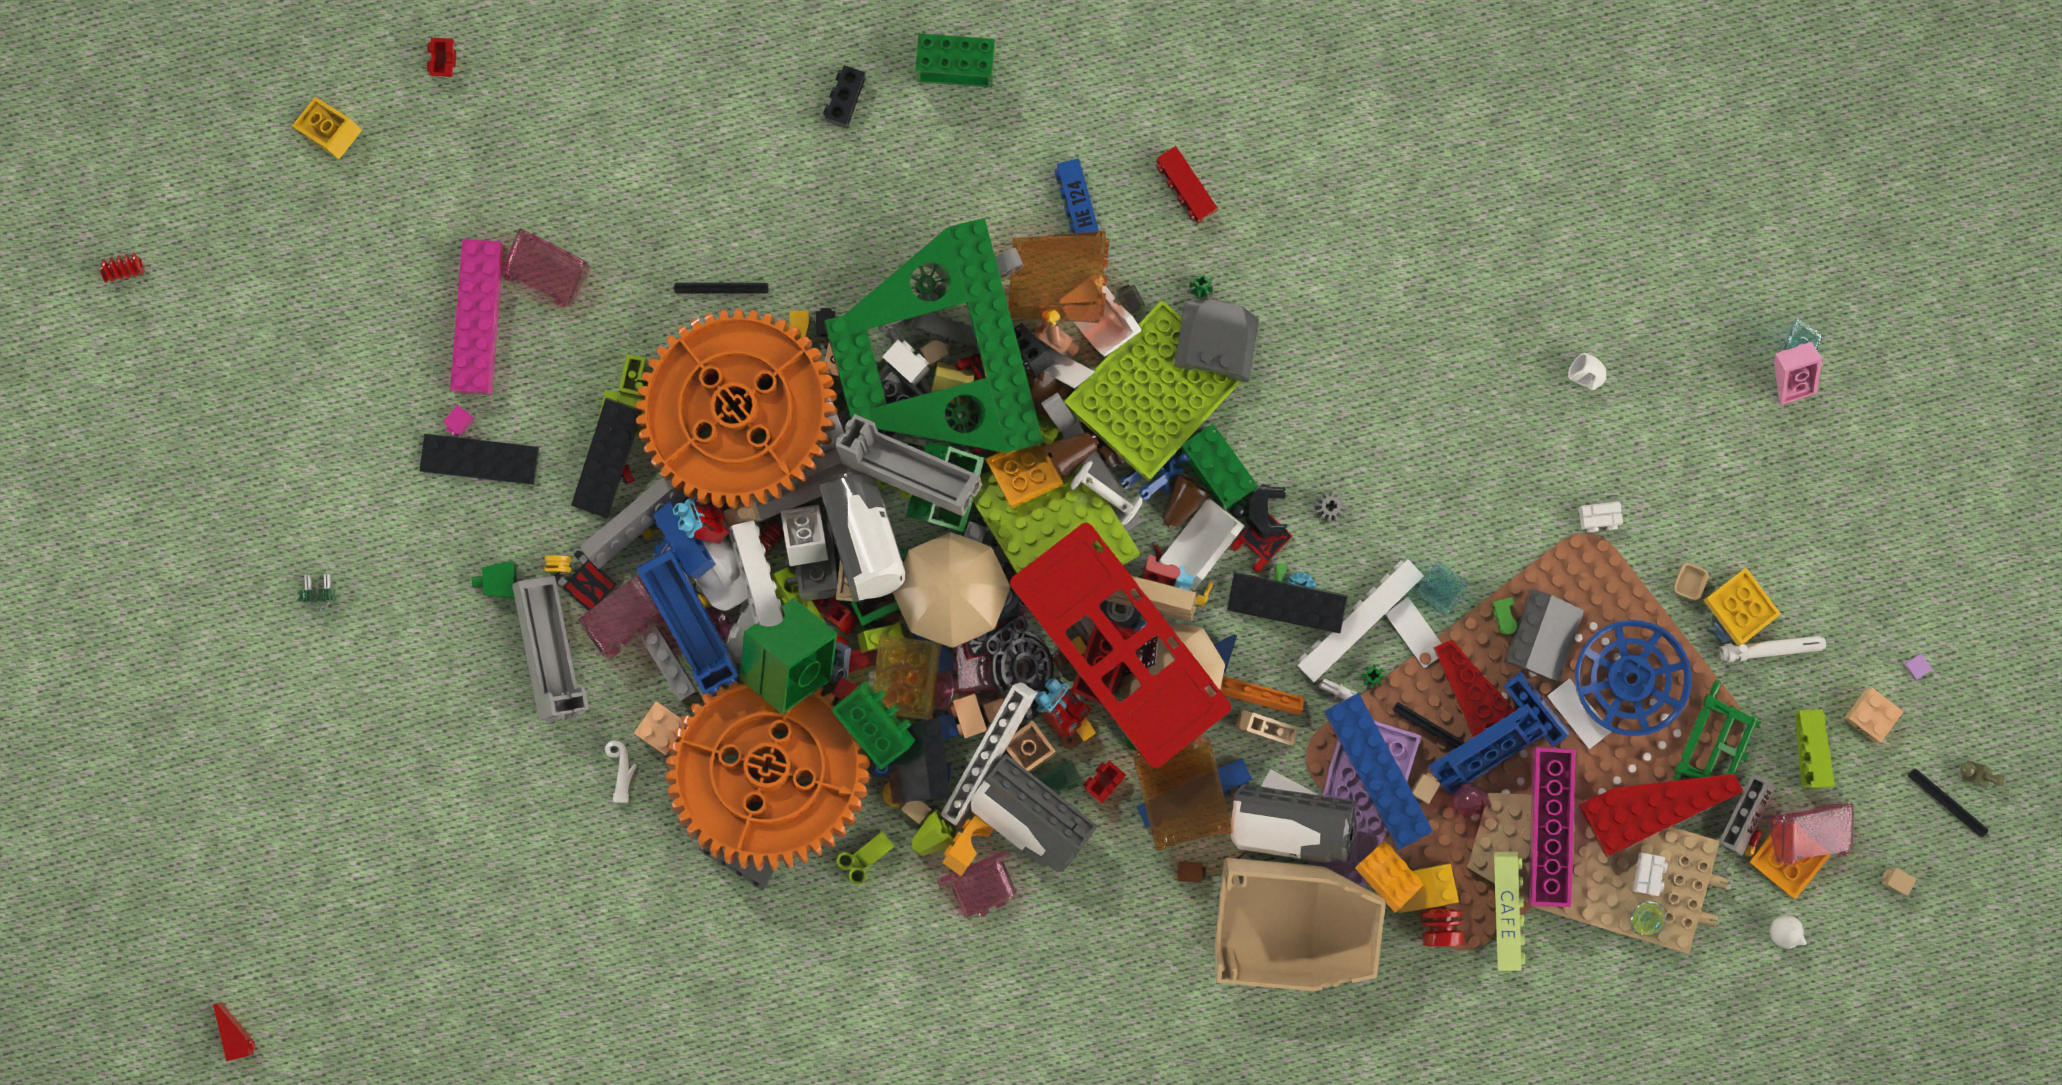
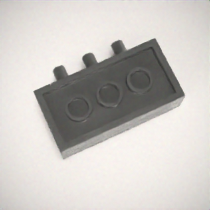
M828 517L821 518L828 560L790 566L789 560H785L786 568L797 567L798 577L787 578L788 586L799 585V594L802 602L836 597L838 570L834 536ZM784 542V543H783V545H784V550H787V549H786V542Z

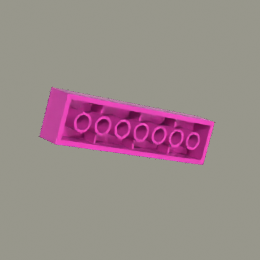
M462 239L450 390L453 393L492 395L504 256V245L501 241Z
M1533 748L1528 905L1571 907L1576 749Z

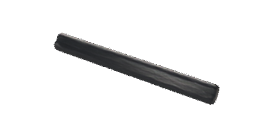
M768 283L674 284V292L682 294H767L769 291Z
M1400 702L1394 705V712L1455 749L1466 743Z
M1913 768L1909 772V778L1977 835L1984 837L1989 830L1986 826L1919 770Z

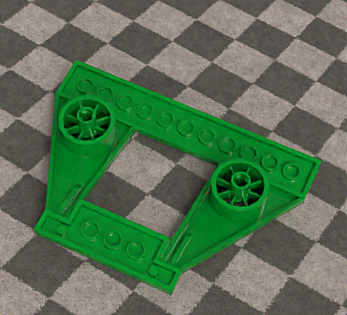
M985 218L947 227L845 315L824 321L850 420L856 414L874 422L878 430L1002 453H1009L1044 443ZM918 267L921 272L920 278L913 275V272ZM923 267L933 269L930 275H925ZM934 272L939 275L941 280L935 281L932 277ZM911 278L917 281L913 287L910 285ZM942 282L941 292L935 289L936 283ZM912 289L919 293L918 296L914 295ZM931 292L940 295L936 301H932ZM922 294H926L928 301L919 298ZM966 303L986 378L886 404L867 330ZM957 397L967 399L964 406H959ZM953 398L956 406L954 409L947 406ZM969 402L973 404L974 411L970 412L967 408ZM946 409L950 411L948 418H945ZM976 412V421L973 422L970 420V414ZM949 419L953 423L952 427L948 426L946 420ZM969 422L974 426L966 433L964 424ZM957 424L961 425L963 433L954 431Z

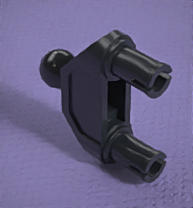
M1261 484L1247 501L1246 507L1239 503L1234 504L1231 507V514L1235 518H1242L1246 515L1247 524L1261 538H1268L1270 535L1287 536V529H1285L1287 524H1270L1268 520V499H1285L1286 492L1284 491H1286V488L1269 487L1266 484Z

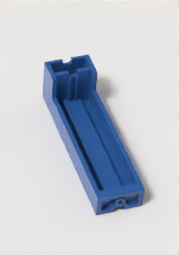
M671 548L637 566V572L693 670L692 675L702 693L706 694L708 692L710 695L718 691L721 684L726 683V685L735 682L739 674V668L688 576L683 571V567L673 549Z

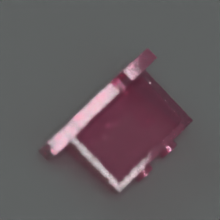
M1009 848L969 865L962 876L953 872L937 879L939 887L950 884L964 918L975 914L982 916L989 913L988 908L996 906V909L1007 905V900L1018 896L1004 863V859L1012 856Z

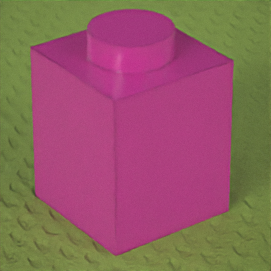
M457 405L443 423L447 425L445 429L453 436L456 433L462 436L474 422L475 418Z

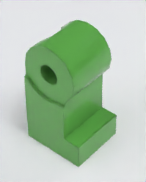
M1513 597L1492 602L1491 605L1499 632L1504 635L1514 633L1517 629V622L1512 618L1510 606L1514 605Z

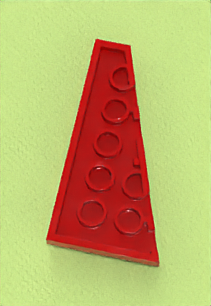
M1453 640L1433 647L1473 738L1482 733L1486 728L1499 722L1502 718L1515 712L1509 702L1484 677L1481 671L1474 666Z

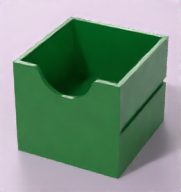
M794 598L783 605L782 609L785 613V618L781 623L775 626L754 624L744 631L740 680L755 693L762 695V698L782 715L831 681L837 638L836 631Z

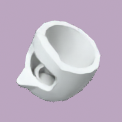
M1582 353L1571 364L1568 377L1571 381L1588 387L1592 391L1601 387L1605 382L1606 368L1595 356Z
M1780 916L1772 921L1770 935L1771 940L1777 946L1791 949L1796 945H1806L1803 936V924L1793 916Z

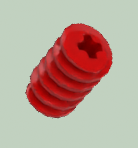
M132 252V258L125 254V260H122L121 256L118 255L116 262L113 257H110L109 263L102 259V265L100 266L101 275L105 283L109 280L111 282L115 281L116 278L118 280H122L124 277L130 278L131 274L134 277L138 276L139 273L141 275L145 274L142 259L135 252Z
M772 518L770 519L772 525L765 524L766 531L763 529L759 530L761 533L759 540L764 545L766 555L770 554L767 548L775 549L773 542L781 543L778 537L785 539L784 530Z

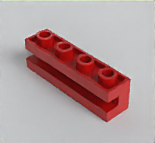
M1177 146L1157 157V164L1155 165L1161 175L1165 174L1167 185L1171 190L1175 189L1178 194L1176 197L1182 206L1185 204L1189 210L1187 214L1192 221L1195 220L1198 224L1207 216L1217 212L1218 207Z

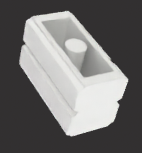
M1620 501L1579 507L1581 529H1587V533L1598 532L1599 528L1606 527V531L1617 530L1618 526L1623 524Z
M1639 853L1633 886L1634 892L1659 896V892H1663L1664 881H1661L1662 874L1666 873L1668 865L1665 857Z

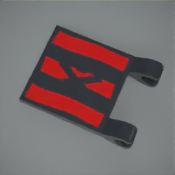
M577 550L574 556L583 565L568 581L560 573H556L554 576L558 584L589 612H592L617 584L600 568L598 569L585 554Z

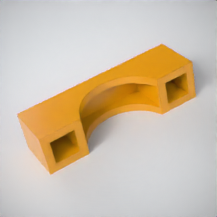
M973 812L971 814L973 819H967L962 826L964 832H958L953 839V842H955L954 846L949 845L943 853L946 857L942 863L960 876H962L977 854L972 847L971 837L976 835L989 837L994 828Z

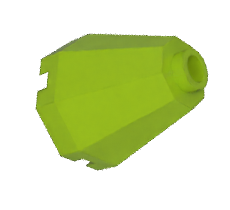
M937 808L929 815L911 840V847L916 854L925 856L945 850L949 845L954 846L955 842H953V839L958 833L957 827L954 824L950 825L948 820L941 816L942 811Z

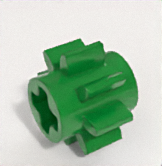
M1204 274L1195 275L1194 281H1190L1189 285L1191 294H1194L1198 299L1207 298L1208 292L1213 291L1212 279H1208Z
M1375 664L1371 669L1366 666L1365 670L1367 673L1361 674L1362 678H1366L1364 685H1371V689L1374 688V685L1381 687L1380 680H1385V676H1381L1383 668L1378 670ZM1376 673L1377 678H1375V681H1372L1371 677L1368 676Z

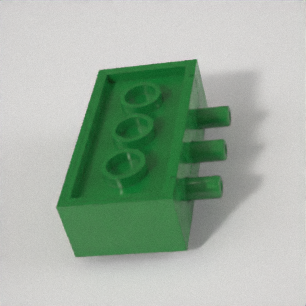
M864 681L838 701L831 711L881 770L907 751L915 742V739L906 730L911 726L910 721L906 719L901 723L894 715L899 710L898 707L894 704L888 708L881 700L886 696L885 691L881 689L876 693Z

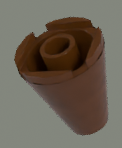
M1087 432L1046 444L1043 447L1046 453H1048L1057 473L1063 480L1098 449L1096 445L1099 442L1094 434L1090 435Z
M1179 474L1176 477L1162 515L1163 523L1171 529L1173 527L1178 528L1211 494L1203 487H1199L1191 479Z

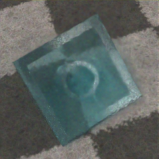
M1795 318L1780 351L1789 350L1800 344L1810 342L1813 343L1817 350L1823 335L1798 318Z

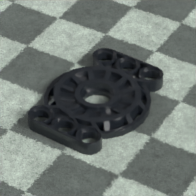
M1014 616L1012 619H1009L982 642L983 652L987 655H992L990 672L994 686L1005 699L1012 686L1021 682L1036 691L1037 694L1045 691L1048 695L1050 691L1045 687V684L1049 679H1053L1054 675L1053 659L1050 656L1051 653L1048 646L1037 635L1026 632L1028 622L1023 616ZM1017 619L1021 622V628L1019 630H1017L1015 627V621ZM1003 630L1008 633L1006 641L1002 638ZM990 641H993L995 645L993 651H990L988 647ZM1019 659H1024L1028 663L1029 671L1025 677H1020L1017 672V662ZM1035 699L1030 705L1032 714L1028 716L1026 713L1023 719H1035L1041 714L1036 710L1039 705Z

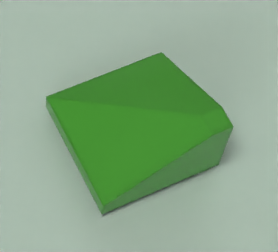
M1279 563L1274 566L1275 580L1282 581L1288 568L1287 564Z

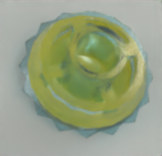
M1647 900L1644 903H1639L1637 907H1634V912L1631 913V928L1635 930L1636 934L1650 937L1651 935H1656L1664 927L1666 919L1665 909L1655 901L1650 902Z

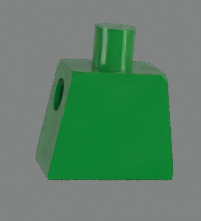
M508 561L483 567L482 576L472 577V587L483 588V595L515 599L512 584L517 582L516 562Z

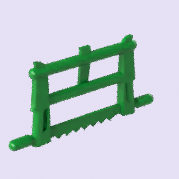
M1720 680L1713 682L1710 694L1707 693L1702 704L1704 707L1698 713L1699 718L1695 720L1696 724L1692 726L1693 731L1689 733L1690 738L1686 740L1688 744L1684 746L1685 751L1681 753L1682 759L1680 762L1678 761L1674 769L1676 775H1674L1672 781L1681 780V776L1692 779L1712 777L1711 774L1721 750L1734 756L1726 775L1735 774L1741 760L1746 761L1749 756L1744 752L1754 728L1758 727L1761 722L1758 721L1756 715L1749 716L1736 709L1733 705L1728 706L1715 698L1721 686ZM1712 709L1727 717L1703 772L1689 766L1688 763ZM1734 719L1747 725L1737 749L1724 744Z

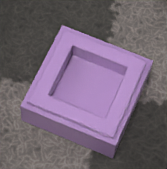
M1919 653L1904 664L1914 680H1918L1932 670L1922 653Z

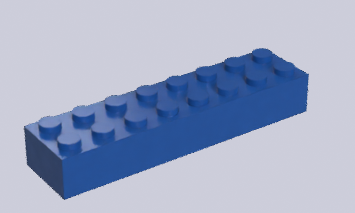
M1356 693L1324 710L1323 713L1395 847L1400 850L1434 832L1360 694Z

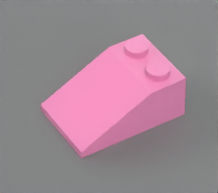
M1812 342L1800 344L1795 348L1782 350L1775 354L1774 368L1781 405L1817 394L1822 358Z

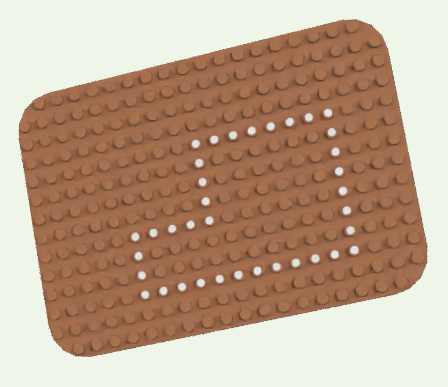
M1591 533L1574 534L1559 542L1437 636L1441 643L1453 640L1515 711L1520 707L1504 688V684L1519 671H1522L1569 730L1568 737L1553 748L1576 749L1574 798L1587 801L1616 787L1672 781L1674 775H1676L1674 769L1678 761L1680 762L1682 759L1681 753L1685 751L1684 746L1688 744L1686 740L1690 738L1689 733L1693 731L1692 726L1696 724L1695 720L1699 718L1698 713L1704 707L1702 705L1707 693L1710 694L1713 682L1719 680L1618 550L1605 538ZM1533 588L1584 610L1559 682L1504 662L1514 633L1504 635L1499 632L1491 605L1492 602L1513 597L1514 605L1510 606L1512 618L1517 623L1528 592ZM1641 620L1665 629L1680 643L1690 663L1692 685L1684 709L1670 725L1660 731L1642 736H1625L1611 732L1589 749L1547 696L1569 678L1575 685V668L1582 648L1597 631L1607 625L1619 621ZM1623 627L1625 638H1638L1648 642L1654 633L1642 627ZM1615 629L1600 636L1590 646V649L1599 654L1607 645L1617 641ZM1661 636L1655 646L1664 654L1669 665L1681 662L1673 646ZM1626 644L1628 655L1639 656L1644 649L1641 645ZM1618 646L1610 650L1603 658L1611 663L1621 658ZM1651 651L1646 660L1653 669L1662 667L1663 665L1659 658ZM1428 653L1420 655V662L1413 655L1389 673L1385 680H1380L1381 687L1374 685L1373 689L1370 688L1361 695L1374 721L1421 736L1407 780L1411 790L1420 774L1426 775L1430 773L1435 776L1431 772L1429 765L1437 759L1444 757L1455 748L1394 712L1393 707L1397 702H1400L1464 742L1473 738L1439 660H1435L1425 668L1421 665V663L1428 664L1431 661V656ZM1586 655L1580 670L1581 687L1591 685V670L1594 660ZM1600 664L1597 670V683L1607 681L1609 671ZM1683 670L1671 672L1672 685L1668 696L1678 701L1682 696L1684 687ZM1629 673L1626 677L1627 682L1630 684L1635 683L1636 676L1633 673ZM1665 674L1655 676L1654 688L1663 692ZM1721 683L1715 698L1728 706L1733 705L1736 709L1740 710L1735 699ZM1610 688L1599 690L1603 699L1611 706L1616 696ZM1594 692L1584 694L1583 696L1604 720L1608 711L1598 702ZM1650 694L1642 699L1641 703L1644 711L1652 707L1659 699ZM1623 700L1618 708L1622 712L1636 713L1633 702ZM1664 703L1657 711L1646 716L1649 727L1665 720L1675 708ZM1711 709L1688 763L1689 766L1704 772L1727 716ZM1615 715L1610 724L1613 727L1624 730H1642L1638 718L1626 719ZM1734 719L1725 740V745L1732 748L1737 746L1743 731V723ZM1328 721L1310 738L1306 750L1307 769L1322 793L1324 792L1329 766L1338 740ZM1544 736L1451 795L1440 784L1429 804H1425L1416 798L1434 832L1400 850L1395 847L1388 832L1385 835L1383 841L1393 848L1394 852L1407 864L1410 870L1445 863L1451 864L1459 902L1414 911L1422 922L1430 921V918H1422L1421 912L1431 909L1451 908L1462 911V916L1454 917V920H1462L1463 924L1454 926V930L1463 931L1464 945L1447 947L1458 951L1474 950L1497 936L1495 884L1468 869L1467 864L1487 793L1531 795L1533 748H1552ZM1721 750L1716 764L1729 754ZM1681 776V780L1692 779L1689 777ZM1524 901V907H1520V915H1524L1533 906L1528 905Z

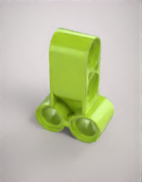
M882 831L853 855L849 852L840 853L837 857V865L841 869H850V882L860 885L866 880L865 870L895 846ZM843 855H848L851 858L849 866L841 865L840 859ZM856 870L861 871L863 874V879L859 882L854 881L852 878V874Z

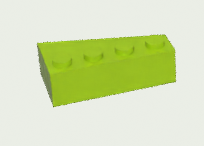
M1823 709L1794 711L1801 788L1835 787L1828 735L1825 727L1826 715L1823 713Z

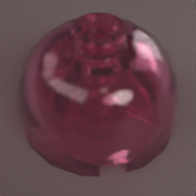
M1470 783L1461 785L1459 787L1460 790L1455 792L1452 797L1451 805L1456 818H1459V815L1462 814L1464 818L1472 817L1483 813L1485 806H1488L1489 809L1492 806L1487 792L1479 786H1471Z

